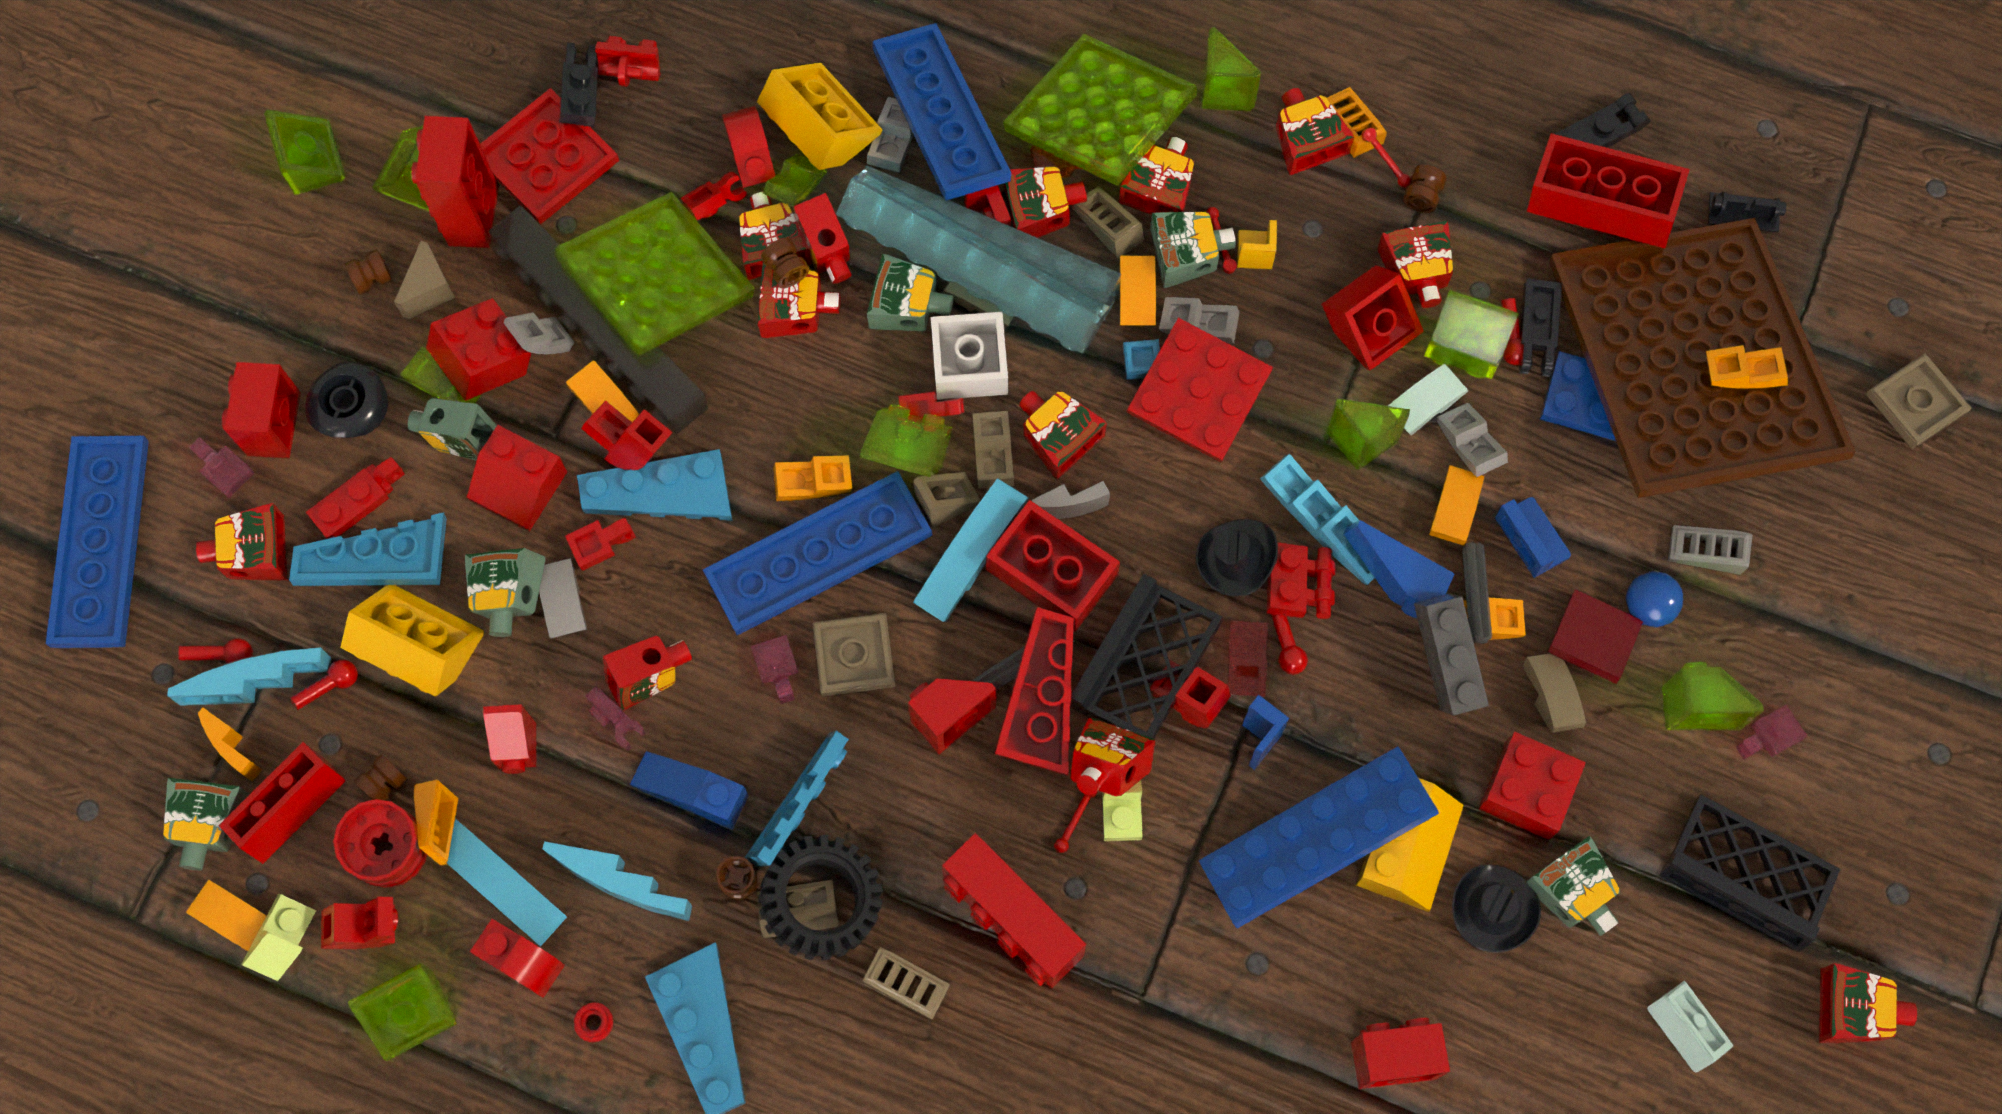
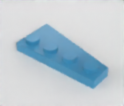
M720 449L647 462L639 470L614 468L577 475L581 507L585 514L631 516L633 513L650 514V517L674 515L686 516L687 519L715 517L719 518V520L733 521Z
M443 512L431 515V519L414 522L412 519L399 522L397 527L377 531L376 528L361 531V535L343 539L341 536L294 546L289 580L293 586L440 585L447 518Z
M838 731L830 732L744 858L755 866H770L776 855L783 849V844L790 833L798 827L804 818V811L811 800L814 801L825 787L826 782L824 778L831 768L836 769L847 753L844 746L849 740Z
M716 942L645 976L705 1114H725L746 1103Z

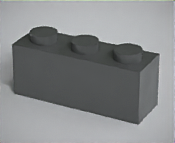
M1445 594L1415 602L1414 607L1440 711L1454 716L1489 706L1462 596Z

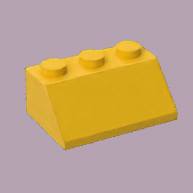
M822 63L773 69L757 100V103L766 111L768 117L775 121L788 136L789 140L804 153L809 162L818 170L843 166L880 136L883 131Z
M386 585L348 612L340 648L350 652L360 660L367 661L381 668L389 675L414 685L422 692L436 697L457 680L482 639L484 630L396 585Z
M1419 778L1438 809L1439 814L1367 854L1356 886L1430 912L1464 805L1434 783Z

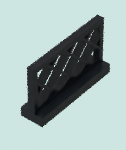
M1143 574L1071 694L1073 709L1085 716L1090 714L1108 724L1154 739L1177 701L1176 693L1197 667L1222 624L1223 617L1159 586L1156 579ZM1162 598L1176 606L1178 615L1157 621L1154 610ZM1181 608L1188 612L1182 614ZM1151 616L1153 622L1146 624ZM1201 617L1211 622L1205 633L1189 637L1185 621ZM1181 623L1185 638L1164 644L1159 628ZM1155 630L1160 646L1138 651L1136 640L1139 635ZM1198 643L1195 650H1193L1192 644ZM1188 646L1191 657L1187 664L1171 668L1167 652ZM1133 647L1135 653L1128 655L1131 648ZM1162 653L1167 669L1145 675L1141 659ZM1137 660L1142 677L1120 683L1117 672L1121 665ZM1180 674L1175 682L1174 675ZM1170 677L1173 688L1169 695L1153 699L1148 683ZM1115 678L1116 684L1109 686ZM1144 684L1149 701L1127 707L1122 690ZM1119 691L1123 708L1106 712L1097 707L1104 695ZM1162 705L1159 712L1157 713L1155 707ZM1151 708L1154 720L1147 732L1132 725L1129 714ZM1126 715L1127 722L1118 717Z
M1700 794L1693 805L1669 860L1664 864L1659 876L1788 947L1801 952L1816 939L1820 929L1817 925L1838 877L1840 868ZM1702 809L1715 815L1721 828L1705 831L1699 818ZM1693 829H1695L1697 834L1691 835ZM1743 830L1749 833L1756 847L1740 850L1733 832ZM1724 834L1731 853L1716 856L1708 838ZM1699 840L1707 859L1697 861L1684 854L1683 851L1687 843ZM1777 848L1784 852L1791 866L1775 869L1768 850ZM1759 853L1767 872L1751 875L1744 856ZM1734 859L1742 878L1732 880L1726 877L1719 863ZM1812 867L1825 874L1826 877L1823 885L1811 888L1803 869ZM1794 872L1802 891L1786 894L1778 875ZM1770 878L1777 897L1771 899L1763 897L1759 894L1754 882ZM1805 897L1811 910L1808 920L1795 914L1790 900Z

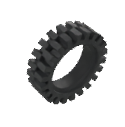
M811 835L804 837L800 843H797L796 840L790 843L786 850H781L776 855L760 886L762 889L759 893L758 903H762V908L759 912L761 919L766 918L767 925L765 928L769 935L773 932L777 936L775 942L780 947L784 943L789 946V953L795 956L798 952L804 953V959L813 960L815 956H821V961L830 960L833 955H837L838 958L845 955L848 950L855 949L875 925L879 917L877 916L878 912L882 908L883 900H879V896L883 892L882 883L877 884L876 882L879 876L877 869L871 870L868 866L871 859L866 854L861 858L857 854L859 847L852 843L851 847L848 848L843 845L845 839L836 837L835 841H828L829 835H820L817 840H813ZM810 865H826L838 870L846 877L854 892L855 906L851 918L844 925L834 930L819 931L808 928L795 919L786 901V888L788 880L798 870Z

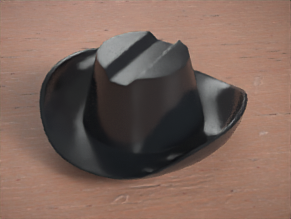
M353 361L341 362L327 369L312 383L305 402L306 418L315 430L326 436L335 438L363 436L375 430L383 421L388 408V395L382 380L370 367Z
M1237 519L1214 527L1203 535L1196 549V565L1200 575L1211 588L1227 596H1244L1258 590L1272 573L1278 557V544L1274 531L1267 524L1252 519Z
M1480 865L1474 867L1463 875L1453 894L1452 912L1457 930L1469 944L1483 951L1498 953L1515 949L1527 942L1539 925L1541 905L1536 892L1526 883L1527 881L1521 875L1509 868L1499 865Z

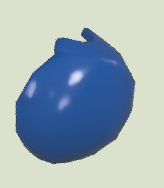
M1656 571L1639 575L1633 579L1625 596L1630 615L1639 618L1643 622L1642 625L1654 628L1672 623L1679 615L1684 601L1683 591L1678 582L1667 573Z

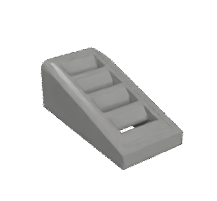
M1673 525L1668 561L1741 575L1749 567L1753 534L1735 530ZM1684 537L1691 538L1689 553H1683ZM1700 540L1706 541L1704 555L1698 554ZM1716 543L1721 544L1720 556H1714ZM1731 546L1736 547L1735 558L1730 557Z

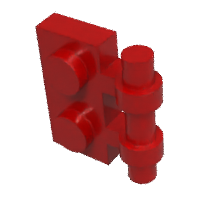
M1277 542V561L1272 573L1268 577L1267 614L1303 618L1306 614L1307 606L1316 607L1317 618L1329 619L1331 617V606L1335 604V592L1331 589L1332 577L1335 575L1336 563L1332 560V550L1327 547L1319 548L1317 560H1308L1307 546ZM1307 576L1317 577L1316 590L1307 589Z

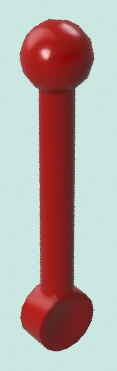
M1374 128L1364 129L1361 134L1362 139L1374 146L1397 176L1398 185L1403 188L1409 186L1411 183L1410 176L1402 173L1376 139V130Z
M1210 207L1206 212L1210 215L1214 230H1220L1221 227L1218 221L1219 210L1215 207ZM1228 250L1221 251L1224 259L1223 271L1227 274L1234 273L1237 267L1236 261L1230 258Z
M1098 791L1094 795L1084 794L1064 834L1054 843V848L1057 852L1064 853L1068 850L1069 838L1089 800L1096 797Z

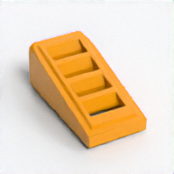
M1351 87L1327 97V100L1354 135L1350 150L1353 158L1374 149L1370 142H1365L1361 135L1358 136L1357 132L1363 129L1374 128L1377 132L1376 139L1381 145L1384 144L1387 132ZM1346 99L1349 103L1338 109L1333 106ZM1354 110V114L1343 118L1342 114ZM1358 119L1361 121V123L1353 127L1349 125Z
M436 779L414 786L418 845L421 850L439 865H445L449 857L458 797Z

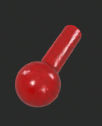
M1515 298L1501 300L1507 342L1502 348V355L1507 363L1519 366L1524 345L1521 344V332Z
M1271 614L1282 648L1278 657L1280 668L1290 675L1303 672L1307 667L1308 657L1301 647L1296 646L1287 616Z
M240 638L228 641L225 646H179V661L224 660L227 664L253 657V648L250 643Z
M344 659L333 662L328 668L325 677L290 697L291 703L296 710H299L335 687L338 689L351 687L358 677L356 666Z

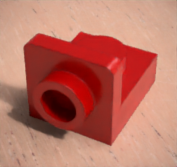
M998 185L964 195V208L967 215L982 211L987 228L993 227L998 239L1011 235V218Z

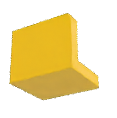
M1269 220L1267 231L1239 230L1237 268L1272 269L1276 254L1277 220Z

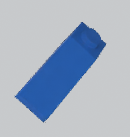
M1361 520L1346 527L1343 533L1390 600L1402 606L1401 610L1405 614L1417 618L1414 607L1415 602L1446 594L1454 577L1453 572Z
M648 751L645 752L630 783L631 787L733 830L748 799V793L743 785L710 771Z

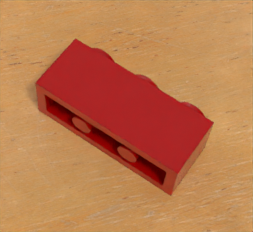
M302 742L218 826L241 850L264 864L346 780L325 758Z

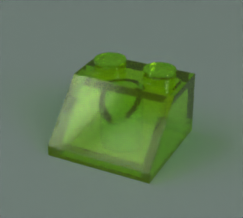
M1449 290L1436 320L1424 356L1431 358L1436 364L1441 366L1446 364L1447 366L1452 365L1466 370L1473 377L1492 379L1499 366L1519 313Z
M889 404L888 409L882 408L877 411L861 449L860 458L931 477L942 469L953 428L944 424V418L931 414H924L923 418L909 415L910 409L894 404Z
M1706 662L1684 664V667L1662 686L1666 730H1742L1764 712L1763 704L1721 667H1707Z

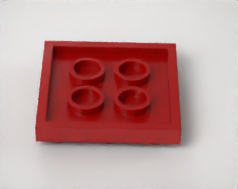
M551 88L480 144L495 179L540 225L619 162L617 153L590 126L559 122L561 97Z
M1178 317L1130 403L1127 413L1222 463L1271 374L1273 367Z

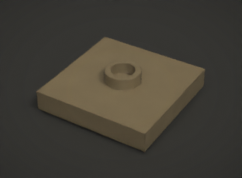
M1926 353L1872 387L1866 393L1911 449H1914L1972 409Z
M886 613L813 622L822 697L896 687Z

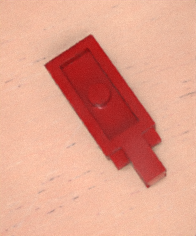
M392 457L376 467L372 464L306 511V514L327 539L338 537L389 499L387 495L393 491L391 485L404 476L405 473Z

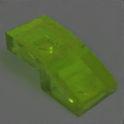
M796 154L784 161L780 174L766 181L763 194L791 207L796 206L816 188L825 176L827 169L818 170L809 162L808 158Z
M424 347L419 349L400 374L405 381L430 394L434 399L475 404L481 396L478 395L464 401Z

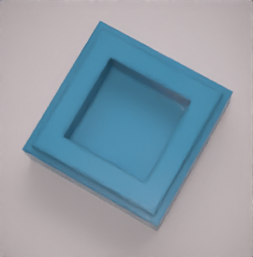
M1159 339L1123 342L1126 380L1145 378L1160 351Z

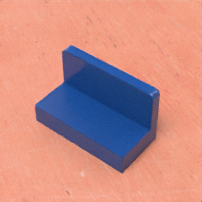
M1529 497L1518 504L1513 499L1501 506L1495 519L1534 578L1570 558V551L1533 497Z
M1260 695L1249 706L1242 726L1262 740L1256 747L1248 765L1253 770L1257 768L1279 740L1289 720V717Z

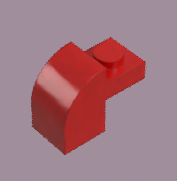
M752 106L723 114L724 126L742 187L745 188L775 180L776 175L769 154L767 140L756 107Z
M606 400L581 428L609 451L604 458L607 462L624 470H639L644 467L673 433L645 409L631 422Z
M1172 660L1169 661L1171 668L1180 666ZM1196 667L1176 693L1177 701L1173 709L1180 712L1185 721L1200 728H1208L1230 699L1229 687L1216 677ZM1180 674L1174 675L1175 682ZM1170 677L1154 681L1150 686L1151 695L1156 698L1169 695L1173 688Z
M378 896L366 904L333 903L323 909L321 913V949H363L394 944L398 912L395 909V905H393V897Z
M494 919L490 920L470 950V953L542 998L545 997L565 966L542 948Z

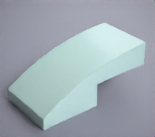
M1443 364L1389 404L1387 408L1406 431L1413 435L1436 414H1442L1466 394L1468 390L1447 365Z

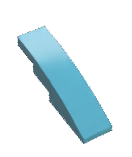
M1290 454L1285 455L1260 480L1323 547L1332 550L1334 558L1363 584L1368 585L1375 577L1343 534L1346 527L1359 521L1347 505L1341 507L1318 479L1312 481Z
M997 478L955 536L913 603L942 622H947L965 591L970 590L986 564L987 554L1021 512L1029 497Z
M320 647L279 651L246 658L205 671L168 688L167 696L180 706L255 703V689L293 687L294 673L328 672V668L331 665V657Z
M455 818L447 864L541 947L567 916Z
M544 841L542 849L551 858L585 882L617 899L648 911L689 921L692 905L688 899L657 894L659 885L653 877L623 872L625 862L619 855Z

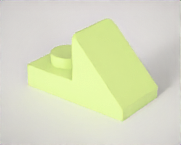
M1141 780L1122 796L1115 797L1102 792L1104 841L1142 840Z
M278 894L241 965L278 981L302 951L303 947L298 945L316 910L282 894Z

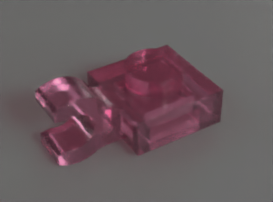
M199 437L189 447L206 464L199 472L228 499L255 473L226 446L217 453Z
M784 635L751 646L762 683L774 681L781 704L795 700L788 676L798 673L787 636Z
M597 686L585 696L592 706L588 712L602 726L605 727L610 723L616 728L615 738L623 749L629 751L632 748L624 739L626 732L635 730L642 737L645 735L641 724L630 719Z
M1785 705L1753 723L1751 727L1756 734L1744 740L1743 743L1736 746V749L1744 760L1764 748L1767 749L1771 757H1774L1808 736L1788 706Z

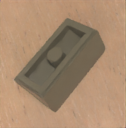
M833 879L788 886L786 888V901L789 910L801 924L813 930L833 928L839 925ZM757 891V900H758V902H759V893H760L761 891ZM758 903L762 936L764 938L777 937L774 932L770 935L765 928L767 925L766 918L761 919L759 912L762 908V903Z

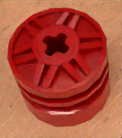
M374 799L361 802L348 810L336 827L333 840L336 858L344 870L372 886L391 888L404 885L417 876L426 862L427 854L418 845L416 818L391 801ZM381 842H390L393 844V848L391 851H382L379 849V845Z

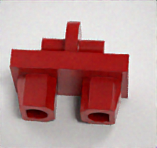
M609 36L606 42L597 41L595 52L598 58V75L618 77L619 85L624 87L629 85L631 78L659 81L661 74L656 41L643 39L639 42L638 46L626 45V41L622 37Z

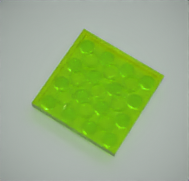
M1083 34L1005 119L1004 128L1006 132L1118 186L1197 96V87L1195 84Z
M672 192L555 247V257L637 356L752 298L755 288Z

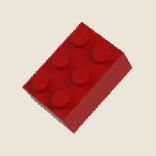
M1031 500L1028 501L986 556V570L1038 607L1074 618V632L1078 630L1117 578L1120 561Z

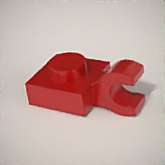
M728 172L718 182L712 184L708 181L680 199L685 209L698 221L701 218H708L717 213L720 207L727 204L725 199L740 201L747 193L741 186L730 191L731 185L740 180L735 172Z
M936 391L898 396L903 432L940 427V416L958 415L965 412L963 398L937 401Z
M623 518L604 529L597 520L565 537L578 566L584 571L615 556L612 545L629 542L636 536L627 519Z

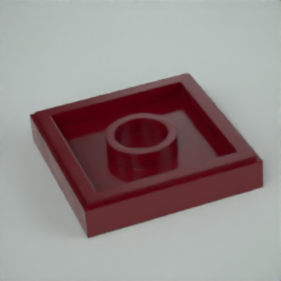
M1575 589L1568 601L1547 652L1617 684L1621 679L1643 622L1639 618Z

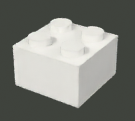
M992 312L931 317L937 400L1008 395L1003 313Z

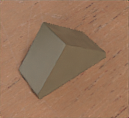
M424 241L420 242L394 301L401 315L409 319L455 298L429 244Z
M965 472L918 476L913 480L915 499L931 528L976 507L981 501Z

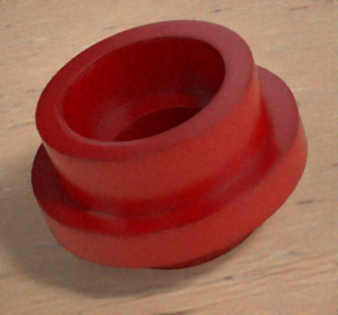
M596 1002L582 1006L574 1017V1029L581 1039L592 1043L604 1040L611 1033L614 1024L611 1011L605 1005ZM593 1016H599L601 1019L600 1026L595 1030H590L588 1028L589 1019Z

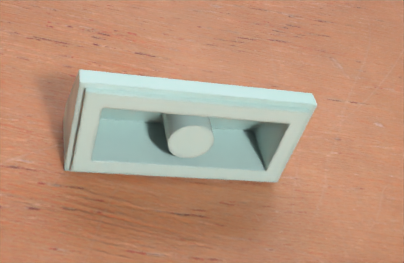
M1685 981L1681 982L1647 1008L1694 1072H1699L1711 1065L1733 1047L1731 1041Z

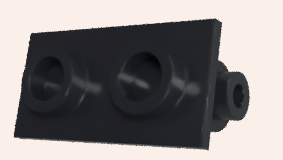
M1723 191L1721 193L1710 192L1708 225L1755 218L1760 231L1779 232L1780 216H1784L1786 212V202H1780V198L1765 199L1731 195Z

